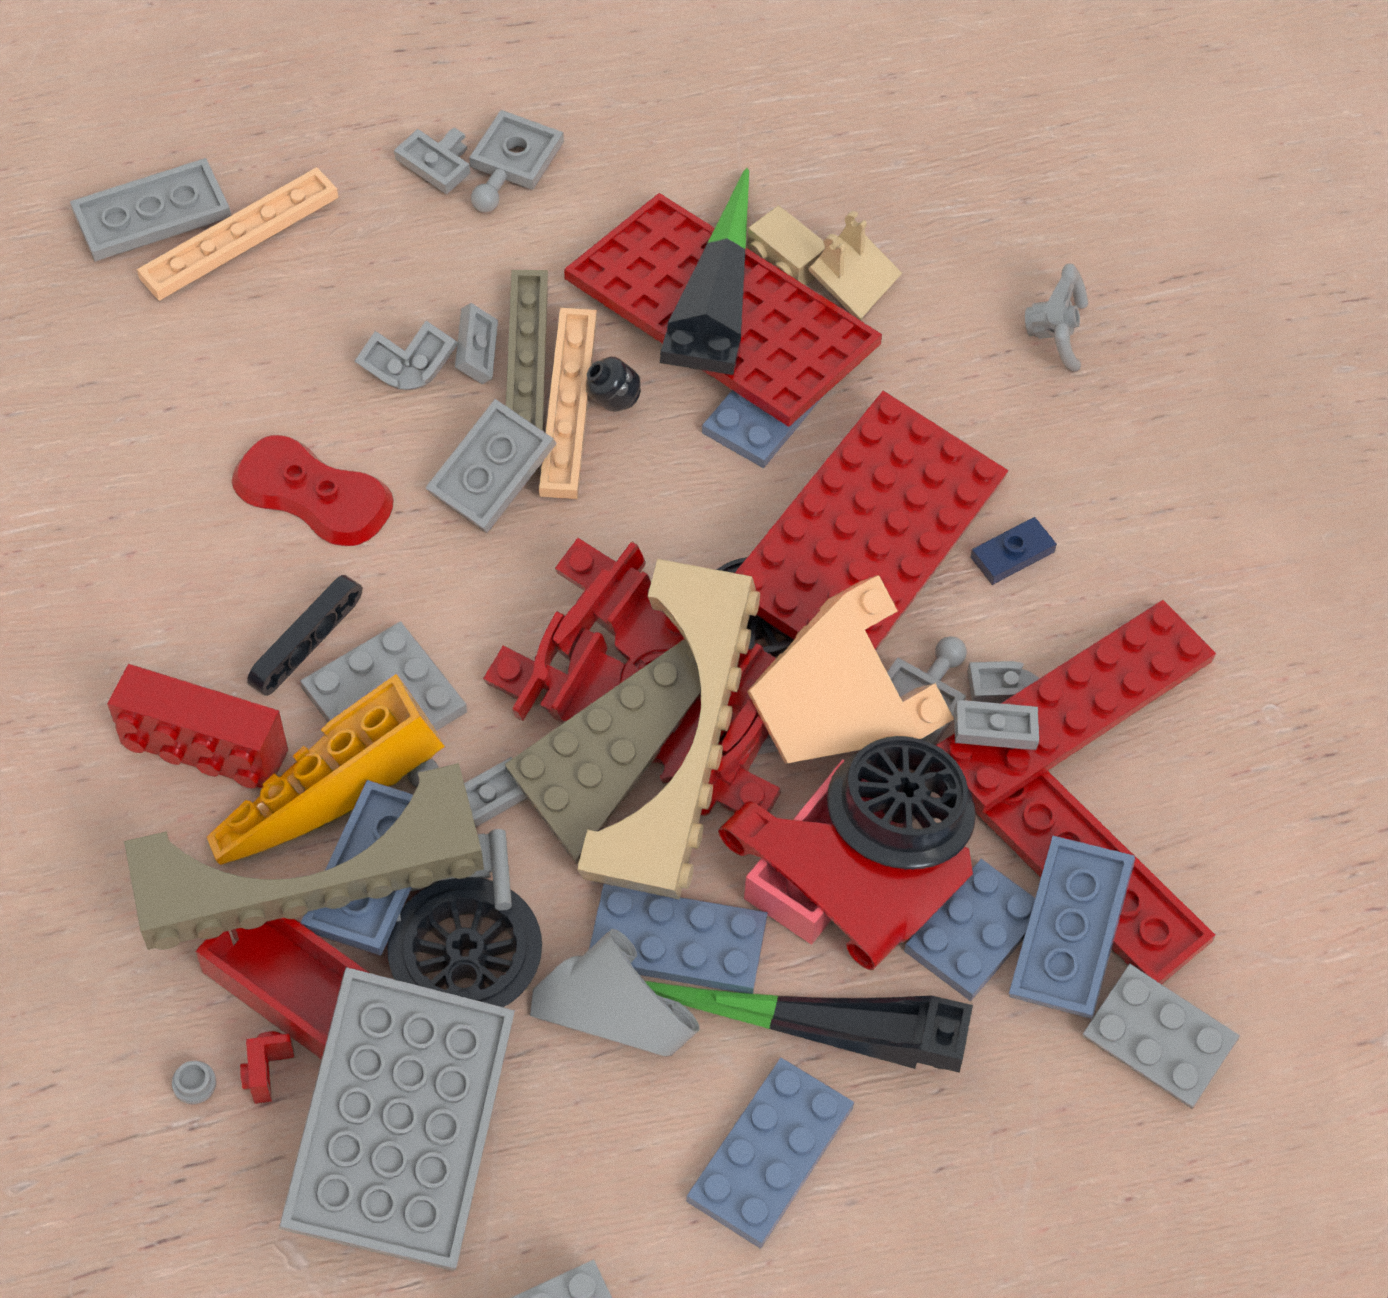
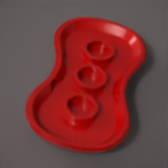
M271 435L259 440L240 459L232 476L233 489L243 501L255 507L291 513L306 522L323 540L334 545L355 546L370 540L384 526L393 509L394 499L392 492L381 480L366 473L330 467L317 458L306 445L287 436Z

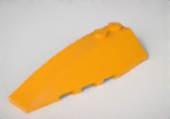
M397 674L331 719L320 729L324 733L321 739L309 750L303 745L292 756L296 762L280 777L275 773L262 784L264 787L261 789L260 796L253 803L245 800L206 837L215 860L220 865L270 849L304 835L354 809L367 780L388 787L392 786L404 775L421 763L430 760L438 751L445 747L434 726Z

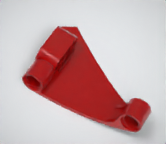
M747 801L718 829L722 842L732 852L739 856L749 854L762 858L817 905L850 938L846 943L849 955L855 962L867 970H874L900 942H905L916 933L973 874L970 850L967 847H964L950 860L924 869L893 868L876 863L859 854L843 840L834 825L776 818L752 801Z

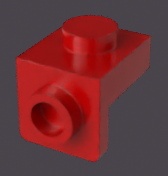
M276 1031L264 1032L259 1034L257 1038L246 1039L248 1063L240 1064L241 1083L243 1090L250 1089L255 1104L272 1102L269 1061L295 1057L290 1034H282Z

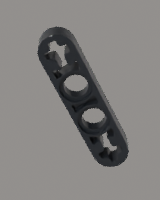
M341 575L336 578L257 660L248 674V685L264 696L272 694L356 606L362 595V585L347 575Z

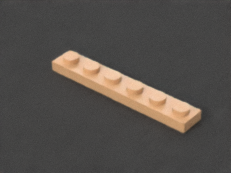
M316 167L138 268L139 279L160 301L338 198L337 188Z
M560 308L546 434L554 438L557 444L542 462L539 485L540 497L578 499L589 396L586 392L587 371L592 365L597 310Z

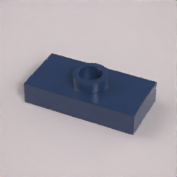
M1033 517L973 548L970 558L988 581L994 585L1053 554L1057 543L1036 517Z

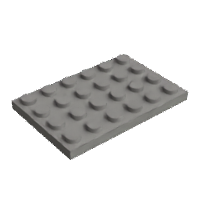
M346 967L278 1229L454 1271L458 1263L515 1010Z

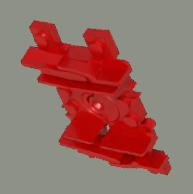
M577 537L555 567L557 574L584 590V592L566 616L556 611L543 635L535 661L503 645L483 677L486 684L517 699L512 709L517 719L524 721L542 689H545L547 693L540 705L550 713L553 719L564 723L684 640L678 628L665 613L653 610L648 598L651 581L649 575L642 571L646 561L637 544L630 542L618 560L614 561ZM595 622L615 636L614 646L621 655L628 659L626 664L605 654L608 647L603 635L597 631L595 633L589 631ZM758 643L752 649H749L746 654L740 653L737 667L742 670L741 680L737 692L731 691L727 705L732 707L731 721L727 731L721 730L718 745L723 747L721 762L718 770H711L708 784L713 785L712 799L708 809L702 808L700 816H708L716 802H719L722 807L735 813L747 801H752L770 813L781 794L780 787L748 772L769 732L747 691L776 659L765 652ZM557 652L570 661L568 674L550 666ZM701 697L695 701L684 716L683 722L674 733L672 732L661 747L660 753L652 762L664 765V771L660 775V780L663 784L672 780L692 747L699 724Z

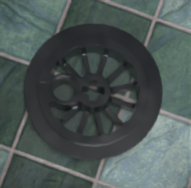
M893 736L876 740L846 759L835 771L828 786V812L839 835L859 854L885 866L899 869H924L942 864L956 856L965 847L974 830L976 820L975 804L963 771L947 752L922 739ZM863 778L869 782H861V780ZM931 792L938 794L940 798L931 797ZM861 797H868L874 799L864 802L861 799ZM883 810L885 816L880 819L873 813ZM937 818L942 822L936 823L934 819ZM916 819L923 829H914L912 822ZM891 821H893L895 823L903 824V828L896 827L894 825H891L890 823Z
M466 877L437 882L412 897L400 912L401 921L395 923L388 939V961L392 975L398 981L505 1007L526 990L537 972L542 954V936L538 921L528 904L513 890H511L512 907L508 910L495 909L493 881ZM460 915H475L471 928H462ZM487 917L494 920L495 923L480 935L479 930L483 918ZM447 918H452L456 930L449 934L438 923ZM431 931L446 945L422 939ZM503 931H507L511 936V939L489 944ZM464 949H471L469 956H462ZM516 951L513 954L512 961L493 957ZM418 952L439 957L419 962L416 955ZM487 968L506 972V974L496 978ZM442 970L432 980H430L427 976L422 975ZM462 978H471L475 983L470 987L460 988L454 984L455 979L458 981ZM484 981L490 986L485 988ZM445 983H446V989H447V990L441 989V987H442Z

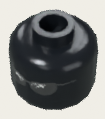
M613 356L603 358L590 366L587 371L586 392L591 399L612 412L629 409L637 402L641 393L640 376L633 368L621 359Z

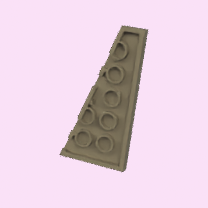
M685 639L504 764L507 772L576 864L580 860L587 830L598 832L606 826L609 817L621 801L626 799L660 753L661 747L669 736L677 730L683 722L684 716L695 701L701 697L698 666Z

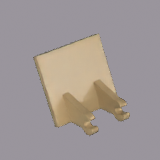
M851 211L845 217L846 226L838 237L835 234H829L823 241L825 249L808 270L851 315L861 320L899 278L902 272L865 235L866 221L856 222L855 218L859 214L856 211Z

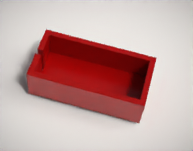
M132 664L127 665L107 703L120 743L128 750L135 753L146 751L158 755L164 761L174 765L184 763L196 767L200 772L208 776L217 777L222 775L234 779L239 785L246 788H263L262 784L274 773L277 775L288 753L279 710Z
M284 917L267 921L262 926L254 929L237 928L231 930L233 938L237 940L234 945L229 931H225L218 937L206 939L195 952L201 970L205 975L284 1033L290 1034L291 1038L321 1060L346 967L369 973L297 920Z

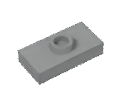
M470 303L461 309L458 334L459 344L457 345L455 368L479 383L484 384L493 377L498 320Z
M957 700L954 707L955 743L1036 750L1039 743L1038 707Z

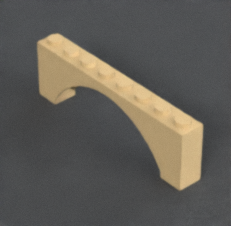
M657 559L648 598L653 610L663 611L678 628L695 657L701 683V712L698 729L692 747L682 766L655 798L637 812L614 825L598 832L587 830L577 870L585 880L680 900L682 888L688 889L693 876V864H689L692 848L698 849L701 843L703 824L698 823L702 808L708 809L712 799L713 785L708 784L711 770H718L721 762L723 747L718 745L721 730L727 731L730 725L732 707L727 705L731 691L737 692L739 688L742 670L737 665L740 653L746 654L749 648L751 630L746 628L749 616L757 614L760 592L756 591L752 576Z

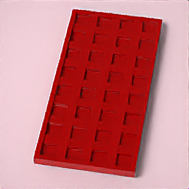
M658 193L564 269V279L663 344L668 321L715 228L661 193ZM745 248L741 341L734 374L703 371L787 427H790L881 345L882 334Z
M883 390L735 573L752 576L755 589L760 592V602L756 615L794 640L796 639L795 636L804 626L810 623L829 598L862 580L879 575L897 612L865 629L874 649L877 650L1003 482L1009 470Z

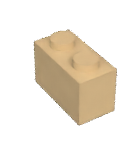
M778 205L748 227L747 249L804 285L815 279L808 268L825 249L823 240Z

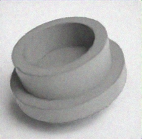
M189 1061L182 1064L175 1071L172 1078V1088L180 1101L187 1104H198L204 1102L213 1094L216 1088V1076L208 1064L201 1061Z

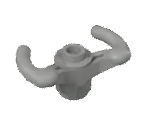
M1070 263L1063 267L1062 277L1049 301L1033 303L1032 307L1026 308L1025 324L1029 336H1035L1039 339L1054 337L1063 364L1070 371L1075 372L1081 368V362L1072 351L1070 335L1080 325L1079 309L1087 307L1088 298L1078 269ZM1072 293L1075 302L1074 306H1072V303L1070 301Z

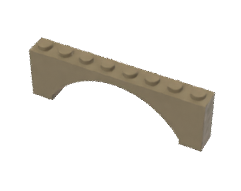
M459 763L419 772V785L400 817L383 836L352 859L331 869L308 876L266 880L226 873L205 865L185 854L170 842L167 831L124 841L140 931L147 949H170L183 941L196 938L212 939L225 931L237 928L254 929L262 926L267 921L283 917L295 919L304 916L308 911L325 907L330 909L341 908L349 904L350 901L367 897L373 899L383 898L391 894L392 891L409 887L415 889L425 888L434 881L450 877L457 879L466 878L473 875L476 871L484 870L482 850Z

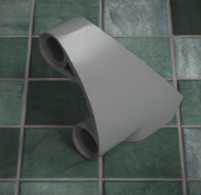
M611 929L583 956H574L563 961L533 989L530 1016L666 1057L672 1056L700 1030L696 1018L684 1005L656 995L631 965V962L637 957L634 945L623 933L616 929Z

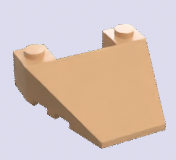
M879 575L862 580L829 598L810 623L804 626L795 636L796 639L783 653L779 654L747 691L785 764L862 750L868 744L886 737L907 736L922 739L954 720L936 683L917 687L900 697L874 649L865 629L897 612Z

